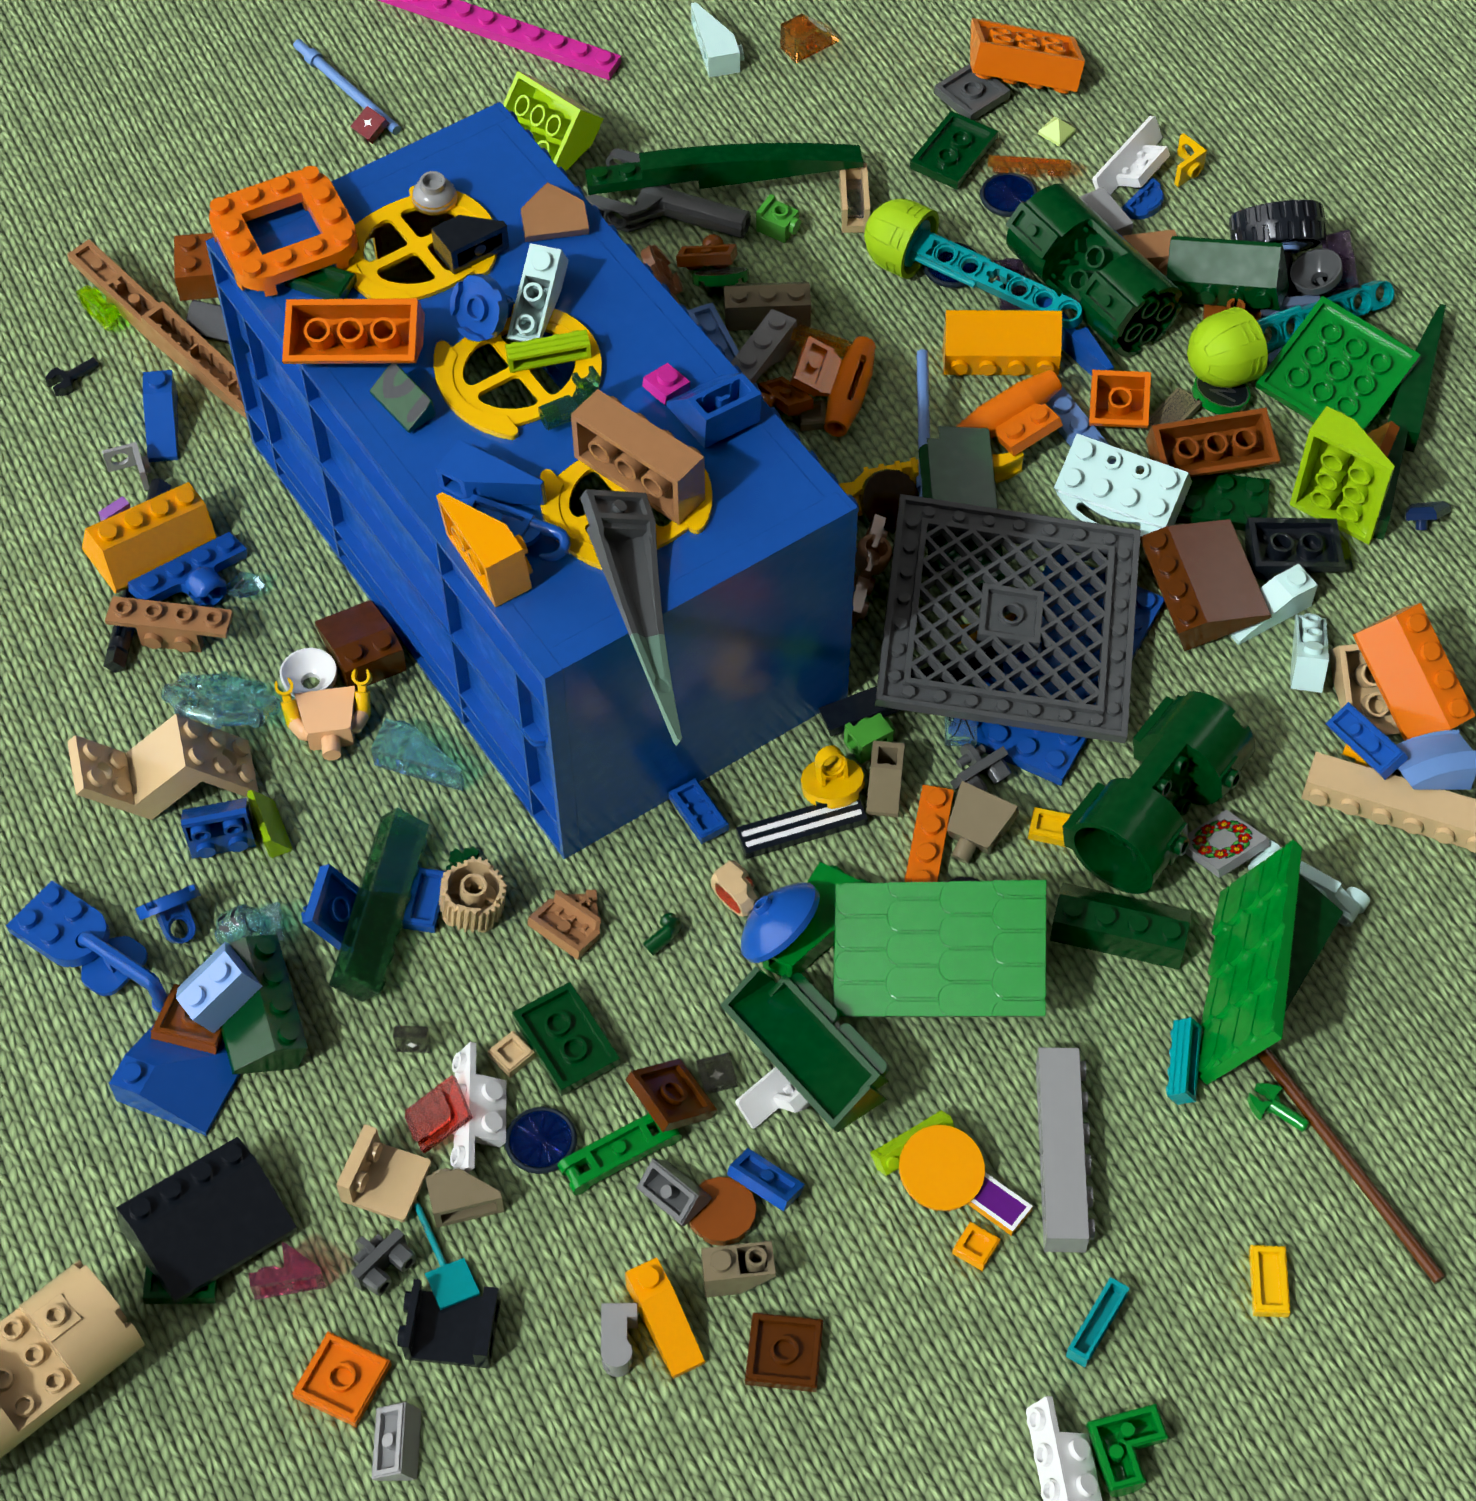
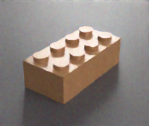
M599 389L571 413L574 457L627 492L646 493L650 506L678 525L705 500L704 456L696 448L685 445L668 430L660 429L649 422L641 413L633 412L622 405L617 398L608 396Z

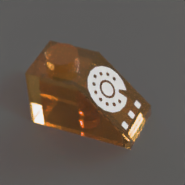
M800 14L781 24L780 48L795 63L837 43L839 40L823 22L805 14Z

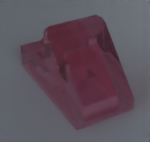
M282 1242L283 1268L267 1266L259 1269L258 1272L249 1273L250 1288L255 1300L326 1288L321 1268L284 1242Z

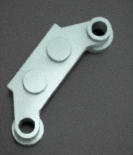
M1269 840L1270 847L1255 855L1248 866V870L1250 871L1262 861H1266V858L1281 847L1274 841ZM1301 861L1299 874L1344 912L1338 922L1344 926H1351L1358 914H1362L1369 905L1370 898L1368 895L1355 887H1348L1345 891L1341 886V882Z

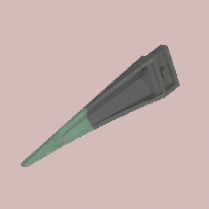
M586 489L580 499L589 524L587 533L673 743L677 746L682 739L664 634L658 574L656 522L647 494Z

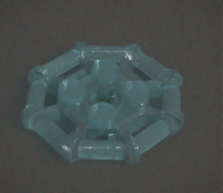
M221 671V674L199 675L185 672L174 683L165 685L161 691L162 699L170 703L174 708L175 714L215 725V729H221L222 726L250 725L253 728L262 726L268 717L278 714L281 710L280 700L269 693L265 683L261 681L252 682L227 675L228 671Z

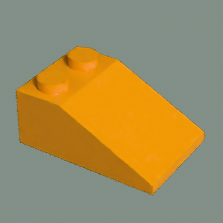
M443 492L436 495L448 538L495 608L532 589L529 574L533 573V570L525 556L528 553V548L519 534L514 536L506 524Z

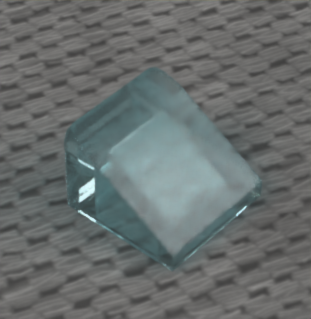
M274 902L249 914L250 936L277 934L279 941H284L283 912L280 902Z

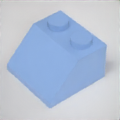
M225 941L177 988L176 999L194 1022L215 1033L262 985L230 944Z

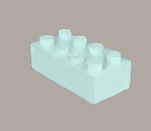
M1076 434L1054 489L1065 508L1078 521L1096 523L1077 510V506L1082 505L1107 519L1141 526L1139 529L1141 530V537L1175 524L1192 480L1189 472ZM1111 459L1116 460L1114 464H1109ZM1139 469L1144 470L1142 474H1137Z

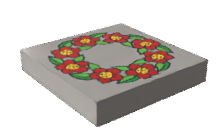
M1226 809L1188 833L1190 844L1185 854L1221 878L1270 847L1269 838Z

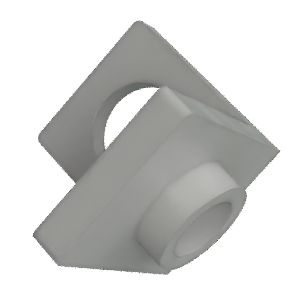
M137 442L102 451L108 472L137 465L144 491L149 490L150 486L146 474L151 473V468L147 455H140ZM117 454L128 455V457L121 462H114L111 460L112 457Z

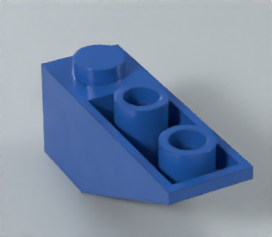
M459 439L435 467L440 488L461 499L470 498L472 494L498 503L545 505L547 502L544 481L532 472L526 473L514 467L511 462L504 458L498 459L486 453L483 448L476 444L470 445Z

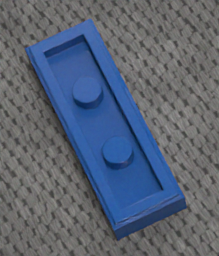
M1349 702L1325 723L1332 732L1384 780L1408 759V756Z

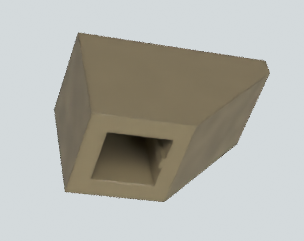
M873 740L866 808L867 815L898 817L905 743Z
M772 1241L701 1248L705 1298L741 1294L776 1277Z

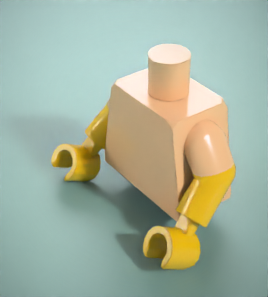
M357 669L353 670L351 677L353 682L358 685L357 691H355V686L295 693V699H292V680L287 677L290 689L287 692H281L278 689L277 680L275 681V691L283 699V702L280 704L287 727L299 740L308 741L310 750H322V757L325 760L339 759L341 757V747L353 745L355 743V734L363 730L370 718V691L367 690V685L372 681V673L368 669H366L367 678L363 682L357 680Z

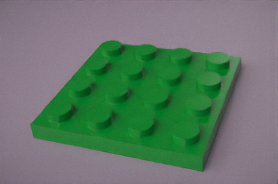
M1322 296L1263 375L1258 379L1256 388L1313 423L1328 406L1353 418L1366 432L1400 387L1403 380L1418 363L1421 354Z

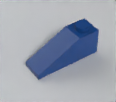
M172 370L143 372V407L148 461L178 460V391Z

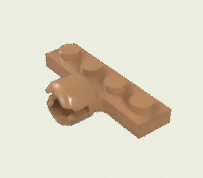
M877 514L874 515L866 535L860 539L856 547L855 567L857 569L854 577L855 591L853 592L852 629H854L858 619L864 620L868 611L869 602H866L865 598L866 595H871L876 579L872 576L884 572L892 558V547L886 539L888 531L883 530L886 518Z

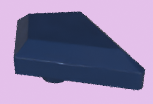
M1444 501L1411 504L1406 508V521L1415 520L1416 530H1427L1428 520H1437L1450 513L1451 505Z

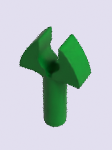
M1268 1083L1256 1084L1254 1091L1265 1096L1268 1100L1260 1101L1251 1093L1248 1095L1249 1107L1259 1120L1263 1118L1264 1114L1273 1113L1301 1132L1308 1128V1119L1280 1102L1279 1095L1282 1087Z

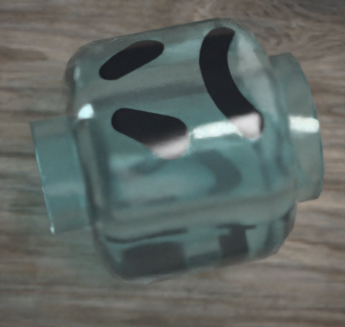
M246 904L238 905L218 916L214 932L215 938L222 945L225 941L231 944L245 936L264 935L266 928L265 919L257 908Z

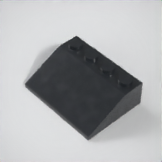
M238 1136L116 1207L121 1232L175 1304L297 1231V1226L259 1163Z

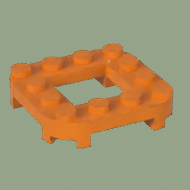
M306 166L302 170L275 177L223 197H217L210 202L209 222L215 243L218 242L235 276L236 284L242 291L247 288L255 291H264L265 297L277 295L276 285L333 264L336 268L347 269L349 267L348 261L357 250H360L353 220L330 179L320 173L319 169L315 166ZM301 203L305 211H309L321 234L262 255L246 222Z

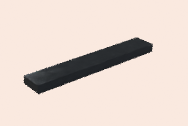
M992 646L984 650V653L991 660L998 656ZM976 657L967 661L974 671L983 666ZM947 659V660L942 661V662H940V663L944 666V665L948 664L949 662H951L952 660H951V659ZM1002 663V664H1000V665L997 666V667H998L1002 672H1004V666H1003V663ZM931 666L920 670L926 677L935 672ZM958 667L950 672L957 682L966 677ZM988 672L981 678L983 680L991 677L992 675ZM877 686L818 708L819 715L831 737L843 733L845 724L849 722L855 726L865 717L871 718L878 713L885 717L901 710L875 706Z

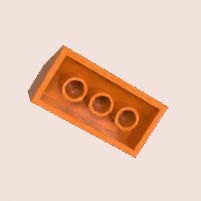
M418 298L286 299L282 362L283 364L416 363L423 347L424 311Z
M1421 603L1401 608L1353 634L1404 741L1427 733L1451 730L1476 716Z

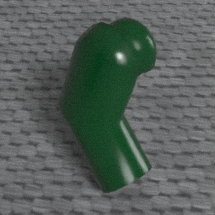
M672 912L666 913L661 917L660 924L663 927L643 942V945L653 956L669 944L682 929L681 919L676 918V915Z

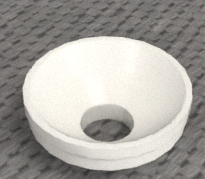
M303 648L285 658L280 668V679L286 691L290 689L287 677L292 680L293 691L291 696L295 697V693L332 689L337 679V667L332 656L326 651L317 648ZM310 677L317 678L320 681L312 689L302 686L303 681Z

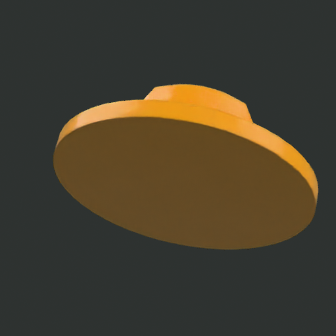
M932 1125L917 1131L906 1142L899 1158V1174L906 1191L916 1202L932 1210L952 1211L967 1205L978 1194L985 1177V1164L979 1147L966 1133L952 1126Z

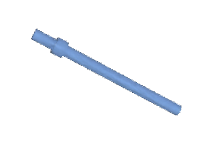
M297 39L293 43V47L304 56V60L310 66L317 67L362 108L365 109L368 106L389 122L386 129L393 135H397L400 132L401 126L328 64L318 50L310 48L301 39Z
M924 349L917 351L918 450L922 445L927 444V438H930L928 351ZM919 463V476L916 477V487L919 497H923Z

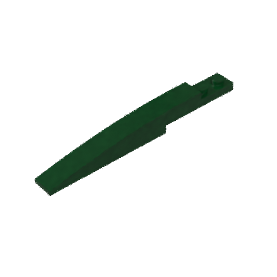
M747 143L639 153L640 162H627L604 167L597 166L585 169L588 195L690 181H698L699 189L859 168L864 167L860 145Z
M1444 304L1439 305L1415 350L1421 354L1420 360L1401 383L1388 422L1393 421L1400 429L1387 457L1395 468L1373 538L1384 539L1390 520L1404 450L1414 452L1419 438L1446 308Z

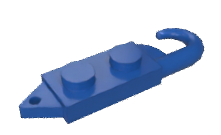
M472 494L470 498L457 499L506 524L514 536L519 534L523 538L527 547L537 542L541 535L557 540L560 544L559 548L553 553H541L539 556L541 560L556 561L563 558L569 552L571 546L570 536L566 530L557 525L536 519L533 514Z

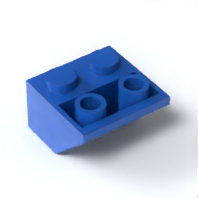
M743 373L721 375L666 401V406L696 440L706 448L759 422L762 393Z
M247 798L182 810L181 826L192 859L199 857L209 858L215 854L230 851L241 852L247 848L256 847L252 816Z

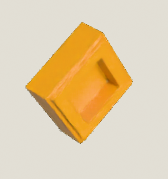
M970 1221L954 1246L952 1254L983 1271L999 1246L1001 1239Z

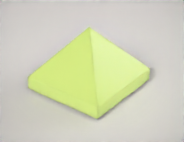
M1054 116L1038 131V135L1060 147L1076 132V129Z

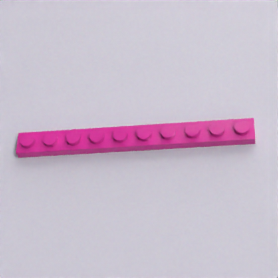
M378 0L607 80L612 78L621 65V55L461 0Z

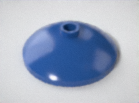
M798 882L778 888L767 896L761 897L754 904L753 910L745 923L741 936L742 955L751 963H760L771 959L786 949L798 938L812 920L819 905V891L811 883Z

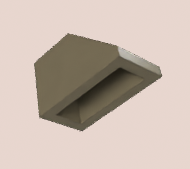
M449 1168L439 1169L432 1175L425 1176L436 1228L504 1212L501 1191L460 1168L454 1170Z

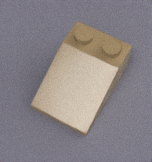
M1342 645L1330 649L1332 678L1340 708L1342 709L1349 702L1383 734H1401L1358 645Z

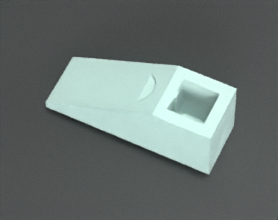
M530 243L507 339L521 342L543 337L561 293L569 261L561 249Z
M1296 614L1290 672L1291 689L1322 693L1329 662L1326 618H1321L1316 614Z

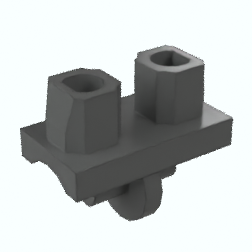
M965 743L960 747L962 757L956 760V764L959 768L968 765L969 768L959 773L957 778L950 781V784L956 790L960 787L961 782L964 781L986 791L988 788L979 775L986 771L995 785L1006 779L1011 774L1004 760L1008 752L1002 746L981 759L980 756L986 753L985 747L981 744L975 748L970 743Z
M396 1228L386 1239L377 1234L371 1241L360 1236L355 1241L360 1251L352 1258L357 1266L351 1271V1274L356 1280L354 1282L355 1286L363 1292L367 1288L374 1294L381 1296L392 1284L391 1278L384 1272L391 1264L403 1273L416 1262L414 1253L406 1243L404 1233Z

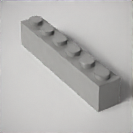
M1038 1047L1035 1064L1044 1252L1086 1253L1089 1240H1094L1095 1238L1094 1219H1088V1207L1093 1206V1188L1086 1185V1175H1091V1155L1085 1154L1084 1144H1089L1090 1139L1089 1123H1083V1112L1088 1110V1094L1081 1091V1081H1086V1061H1080L1079 1048Z

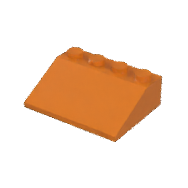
M972 18L970 66L972 72L977 77L982 79H991V76L1002 78L1003 82L1009 84H1017V81L1024 82L1036 89H1042L1043 86H1046L1064 94L1069 93V91H1078L1085 59L1075 37Z

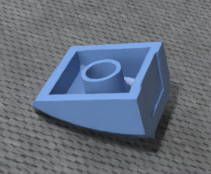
M1460 730L1427 733L1396 744L1408 756V759L1398 770L1414 790H1471L1476 776V750L1473 751L1460 735Z

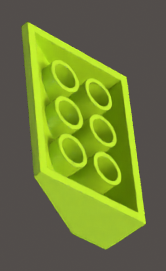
M517 71L503 103L508 111L515 113L520 125L525 130H530L535 142L549 152L552 161L557 167H562L565 172L593 144L604 120L601 116L541 79Z
M1326 406L1309 429L1289 505L1314 518L1337 519L1340 531L1369 545L1373 539L1395 466L1353 418Z

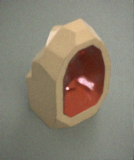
M729 860L714 872L711 878V887L717 897L738 916L750 915L758 897L754 892L755 885L749 878L748 872L735 860Z

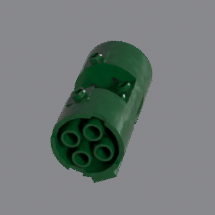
M1059 183L1043 188L1027 202H1021L1005 224L1009 228L1006 237L1008 248L1050 289H1053L1059 297L1063 294L1078 301L1082 306L1083 320L1119 355L1131 357L1140 354V347L1149 341L1155 344L1176 320L1182 307L1178 303L1179 298L1183 296L1181 290L1067 185Z
M1189 691L1187 695H1177L1175 699L1166 696L1132 738L1134 759L1142 762V764L1130 779L1115 778L1106 785L1099 782L1096 783L1062 826L1064 846L1072 849L1083 866L1105 884L1131 894L1147 892L1168 865L1171 866L1178 856H1183L1189 847L1190 839L1188 838L1187 823L1184 822L1182 816L1188 812L1191 803L1197 805L1213 804L1219 798L1223 799L1229 789H1234L1241 778L1240 771L1255 751V739L1248 725L1243 727L1232 716L1236 712L1233 708L1209 694Z

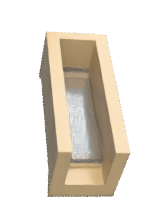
M864 163V167L839 170L842 233L865 232L866 223L870 217L867 163Z

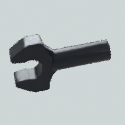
M92 357L67 372L56 367L45 378L47 386H54L55 396L69 395L74 392L73 382L97 369L99 364Z

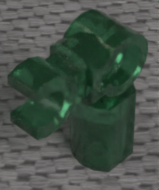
M593 365L589 367V374L585 378L581 379L577 372L573 373L572 381L576 389L572 397L566 395L538 407L540 420L546 430L549 431L570 422L571 413L599 389L598 385L601 378Z

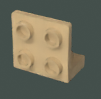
M364 1124L336 1184L341 1202L405 1222L422 1187L425 1176H427L431 1167L430 1159L382 1144L377 1128Z

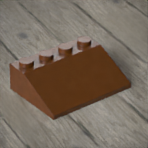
M1230 519L1171 525L1140 537L1145 555L1184 651L1272 618Z

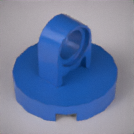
M483 274L469 275L454 286L450 297L451 316L456 315L460 326L456 328L459 333L468 340L486 341L496 338L503 331L507 318L512 315L515 300L513 297L505 294L499 283L492 277Z
M195 883L136 907L135 910L139 920L156 915L165 938L173 944H182L191 940L196 930L195 922L186 902L201 896ZM175 920L184 921L188 927L186 936L181 939L176 938L171 933V925Z

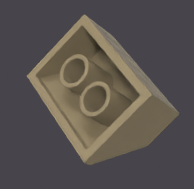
M807 281L748 283L723 286L725 326L728 331L756 330L771 309L797 319V328H811L810 283Z

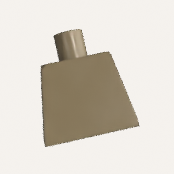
M962 781L947 827L948 835L958 840L951 856L962 863L969 864L975 849L990 854L1019 814L1018 806Z

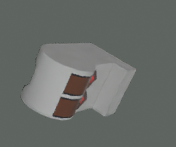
M601 1303L602 1364L606 1373L613 1377L626 1375L633 1366V1352L628 1342V1328H638L637 1303Z

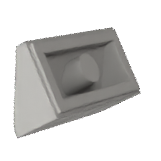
M407 1402L376 1408L372 1480L410 1481L417 1479L421 1410Z

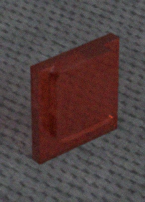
M453 1075L405 1110V1119L412 1137L418 1142L423 1153L430 1151L473 1118L457 1078Z

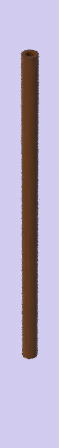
M1269 1048L1258 1053L1257 1056L1303 1116L1309 1120L1310 1125L1431 1281L1437 1284L1443 1280L1445 1274Z

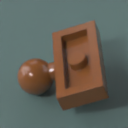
M710 234L704 238L702 246H682L676 255L677 267H686L689 270L700 269L703 266H714L717 269L726 268L732 265L738 255L737 245L724 244L720 236Z
M783 376L758 383L763 400L770 408L775 406L788 416H798L804 411L813 409V398L804 391L790 385V381Z

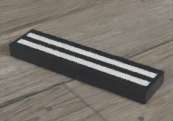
M859 798L846 807L829 809L827 804L819 803L816 806H808L736 827V835L745 858L749 859L866 825L868 818Z

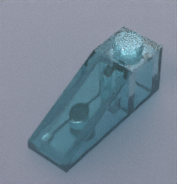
M385 718L371 747L374 766L463 791L465 786L463 772L455 762L416 727L411 726L405 721H393Z

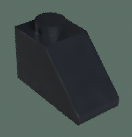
M458 215L431 228L434 251L453 274L509 248L507 225L504 221Z

